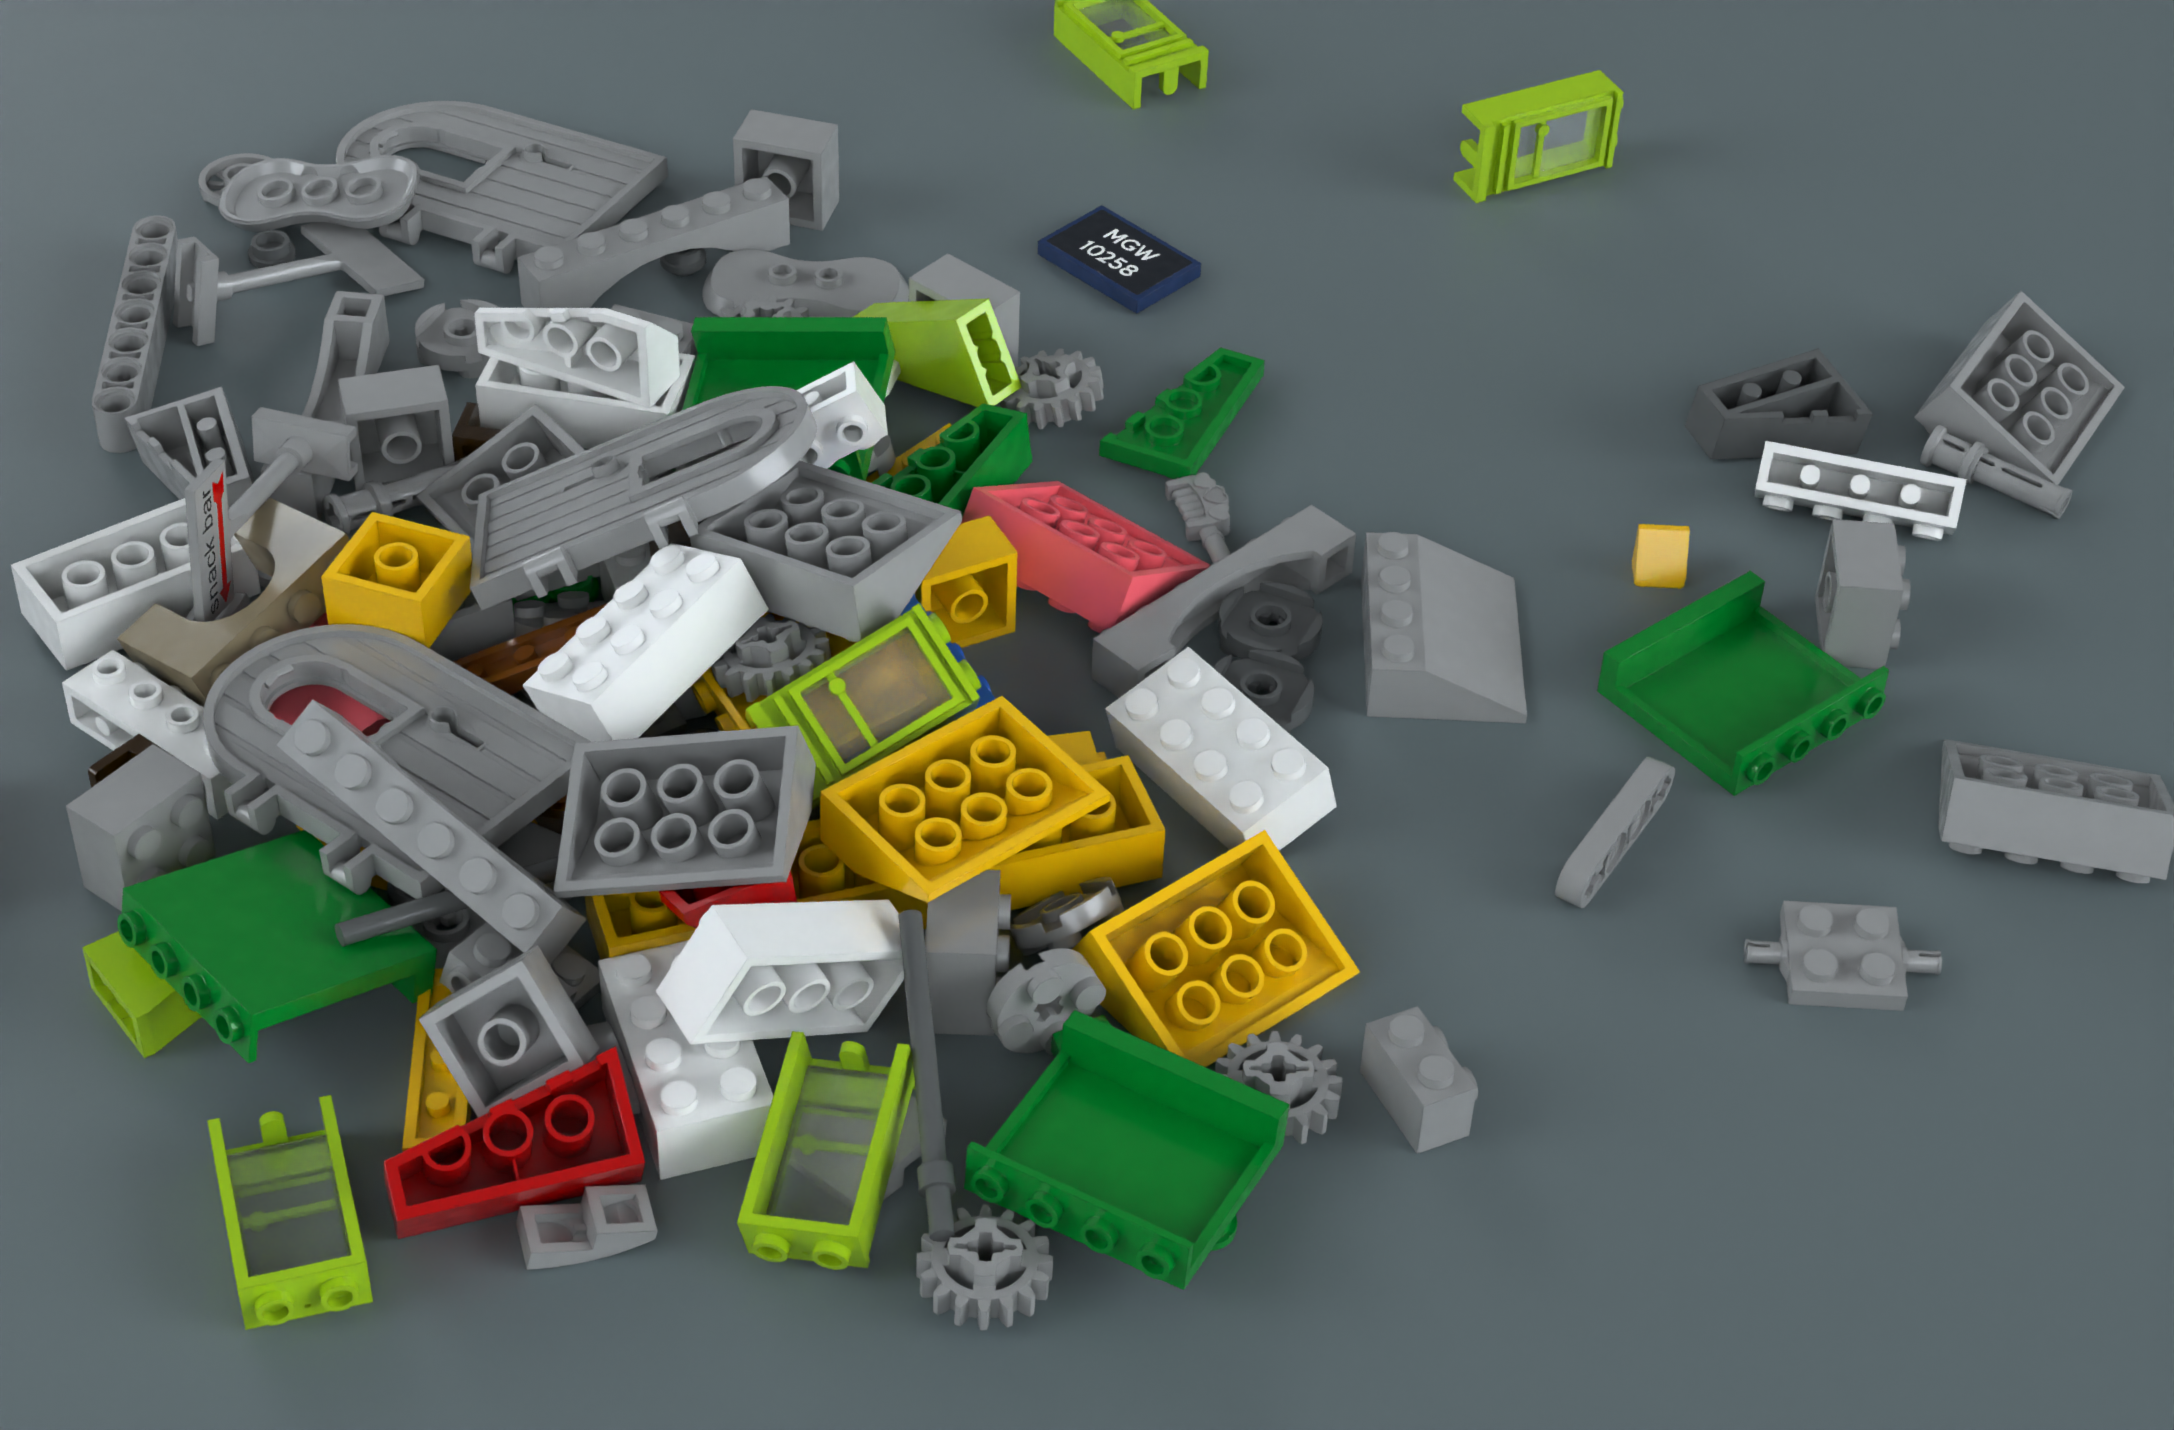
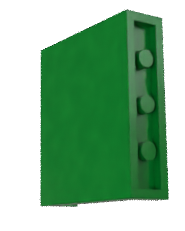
M695 317L691 333L698 354L682 410L725 394L750 388L781 386L798 390L853 361L884 403L895 356V348L887 317ZM874 445L865 450H857L835 461L828 469L866 481Z
M1752 571L1741 575L1606 650L1603 654L1597 692L1733 796L1754 784H1762L1775 771L1790 762L1796 763L1802 760L1810 750L1827 740L1833 741L1837 739L1847 728L1862 719L1874 717L1884 705L1886 699L1884 690L1889 674V669L1882 666L1861 679L1761 607L1765 581Z
M306 830L123 888L122 914L118 916L117 921L119 934L123 942L128 947L134 948L151 965L157 977L165 979L183 997L188 1008L194 1012L197 1011L216 1031L220 1040L225 1044H229L247 1063L256 1061L258 1031L390 983L412 1004L418 1001L419 995L431 989V994L433 995L437 949L412 926L347 946L340 944L336 936L335 924L390 908V906L370 887L365 893L357 895L325 875L319 850L324 845Z
M1074 1010L1063 1024L1060 1052L987 1146L984 1147L973 1141L967 1146L964 1189L976 1194L987 1202L996 1203L1031 1219L1041 1227L1050 1228L1085 1244L1097 1253L1106 1254L1139 1269L1153 1279L1162 1280L1184 1290L1283 1147L1290 1104Z

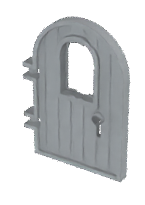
M461 101L419 102L382 111L361 121L348 131L341 139L336 151V164L371 156L392 155L409 148H431L485 164V166L475 170L464 182L420 169L419 183L411 205L406 211L407 213L390 224L380 226L379 232L383 237L409 245H415L418 242L422 230L472 244L474 264L505 274L511 272L514 260L517 257L535 252L541 247L553 246L578 238L584 233L596 232L614 226L668 177L667 157L490 106Z
M781 386L757 387L725 394L479 494L470 590L481 610H484L530 590L535 591L538 599L548 595L547 575L560 570L567 586H571L577 583L579 570L655 540L659 549L669 545L667 526L680 520L689 537L698 534L699 521L721 513L767 488L787 473L806 454L817 433V424L806 399L797 390ZM748 439L731 450L649 482L651 477L720 450L730 444Z
M332 624L300 629L277 636L255 646L233 661L220 674L207 695L203 709V726L210 756L218 771L233 784L224 790L229 814L262 835H266L273 829L276 818L281 815L327 844L319 850L324 874L357 895H361L368 890L372 877L375 875L380 876L415 899L438 893L445 886L276 745L292 725L282 719L275 718L274 714L269 712L273 702L285 692L305 685L330 686L390 720L389 723L381 726L377 733L367 737L377 744L420 786L496 848L567 795L574 743L591 742L421 643L392 630L356 624ZM363 846L365 849L360 852V848Z

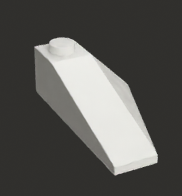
M479 308L474 313L478 353L637 405L651 408L680 377L677 335L649 321L611 309Z

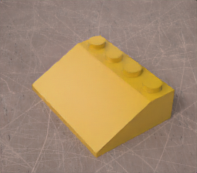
M1000 696L820 791V840L855 874L928 903L1108 803L1111 793L1006 698Z
M1265 830L1090 930L1072 949L1084 956L1104 985L1106 996L1100 1005L1133 1036L1206 1068L1215 1063L1218 1057H1225L1228 1053V1045L1231 1043L1240 1046L1246 1044L1249 1034L1253 1033L1259 1036L1360 973Z

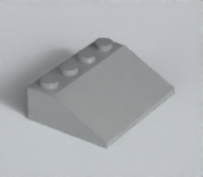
M2020 291L1983 324L1914 418L1925 427L1930 435L1937 425H1943L1947 427L1948 434L1971 444H1974L1976 441L1981 442L1988 448V454L2058 485L2125 387L2029 297Z
M535 404L416 495V497L448 531L470 536V541L474 545L479 494L583 452L585 449ZM599 563L579 570L577 583L585 581L590 575H593V578L600 576ZM560 570L547 575L548 592L567 586ZM530 590L514 598L519 601L536 596L534 590Z
M799 461L787 473L759 493L698 524V534L690 536L692 548L741 558L769 608L768 613H774L803 623L808 627L818 628L849 641L858 642L900 616L962 522L961 511Z
M1366 532L1361 592L1367 716L1526 723L1527 710L1514 578L1418 534Z
M799 726L574 743L553 891L557 898L786 882L811 815L816 762Z
M1944 739L1938 828L1941 841L1949 842L1951 849L1966 854H1981L1983 848L2005 852L2004 856L2007 859L2024 864H2036L2038 858L2059 861L2060 866L2066 870L2083 874L2093 873L2094 868L2116 871L2118 878L2134 883H2149L2150 877L2167 879L2174 847V802L2160 775Z

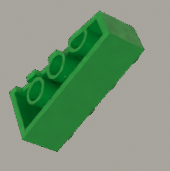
M983 403L940 433V443L926 449L919 448L907 457L908 466L893 477L888 473H884L872 483L959 510L963 518L973 487L1014 484L1033 462L1027 413Z

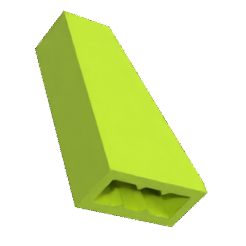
M989 298L874 303L853 316L887 317L895 348L894 360L899 362L901 369L897 378L899 381L975 407L983 403L995 406L1022 387Z
M119 931L82 947L91 988L144 1059L158 1052L202 1017L197 1011L194 1012L188 1008L183 997L165 979L157 977L151 965L134 948L128 947L123 942Z

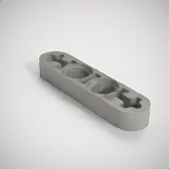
M1650 756L1642 761L1568 858L1557 881L1555 896L1581 909L1586 907L1665 801L1675 776L1674 766Z

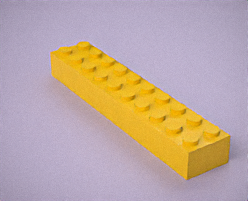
M1129 755L1080 765L1111 793L1108 803L987 869L1001 870L1000 894H1011V910L1032 906L1060 891H1063L1065 896L1077 892L1083 894L1079 884L1095 878L1111 877L1116 888L1162 878L1166 829ZM820 819L808 821L791 867L797 902L889 899L899 914L905 910L920 911L922 913L923 929H926L927 902L855 874L820 840ZM659 891L585 896L586 915L601 960L687 941L696 930V928L685 924L661 902Z

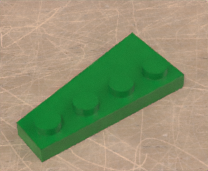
M1220 347L1186 373L1182 385L1172 390L1167 388L1156 397L1155 406L1144 414L1137 411L1125 420V429L1116 435L1110 432L1100 440L1099 456L1158 473L1170 479L1196 475L1264 376L1265 360Z

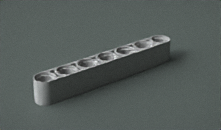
M154 215L142 218L132 228L93 392L92 408L99 444L104 450L112 453H125L137 448L124 418L150 410L152 407L172 315L175 292L178 237L175 222L166 216Z

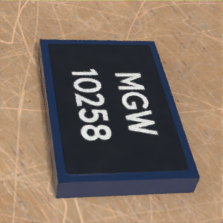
M1102 205L1038 241V255L1136 314L1194 281L1201 275L1200 262Z

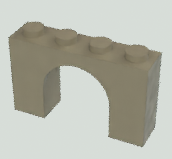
M269 498L234 534L254 567L272 577L266 589L257 599L233 615L208 622L186 619L155 603L125 630L117 640L133 662L141 663L152 675L169 686H177L189 699L204 707L205 700L214 682L233 661L255 646L272 638L309 628L326 612L321 576L349 542L350 538L347 533Z

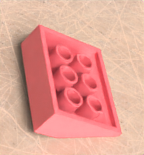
M1059 481L973 487L962 522L960 523L990 515L1017 551V587L1042 593L1049 597L1048 604L1066 613H1077L1089 620L1088 627L1098 633L1115 626L1136 613L1142 606L1149 605L1172 591L1178 584L1188 581L1211 566Z

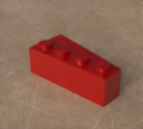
M616 1046L597 1055L595 1060L571 1072L566 1070L546 1080L545 1085L515 1100L510 1098L490 1108L488 1113L462 1126L456 1125L383 1161L384 1182L397 1239L519 1211L520 1206L545 1205L583 1196L584 1189L588 1186L629 1185L641 1182L645 1166V1159Z

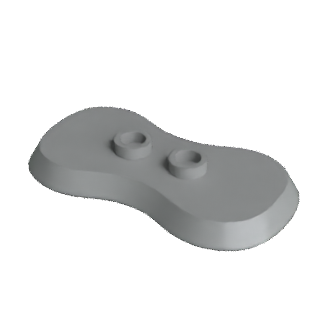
M397 155L371 156L340 164H313L288 158L268 159L243 168L230 180L220 198L219 210L220 214L236 227L252 232L274 230L308 222H330L360 229L376 228L398 220L407 211L419 183L420 169L413 160Z
M747 249L730 252L718 260L704 282L702 297L706 308L720 316L719 310L721 308L733 310L734 300L745 303L750 301L751 296L756 295L760 301H767L771 295H776L778 303L793 299L795 309L806 306L808 308V317H853L874 303L908 302L909 287L895 266L876 258L854 257L833 261H804L768 251Z

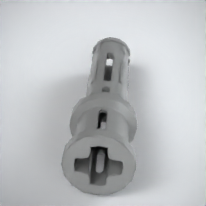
M1937 425L1929 436L1921 454L1920 464L1926 467L1934 464L1958 475V478L1967 479L1966 484H1972L1974 481L1979 482L2011 498L2042 510L2056 519H2059L2066 510L2073 490L2066 489L2027 470L1988 454L1989 451L1985 444L1978 441L1971 444L1948 434L1947 427L1943 425Z
M466 457L461 458L459 461L384 485L381 482L372 480L364 483L361 490L339 497L334 493L323 497V511L327 524L347 533L349 536L351 530L360 528L371 512L393 517L395 513L422 505L416 495Z

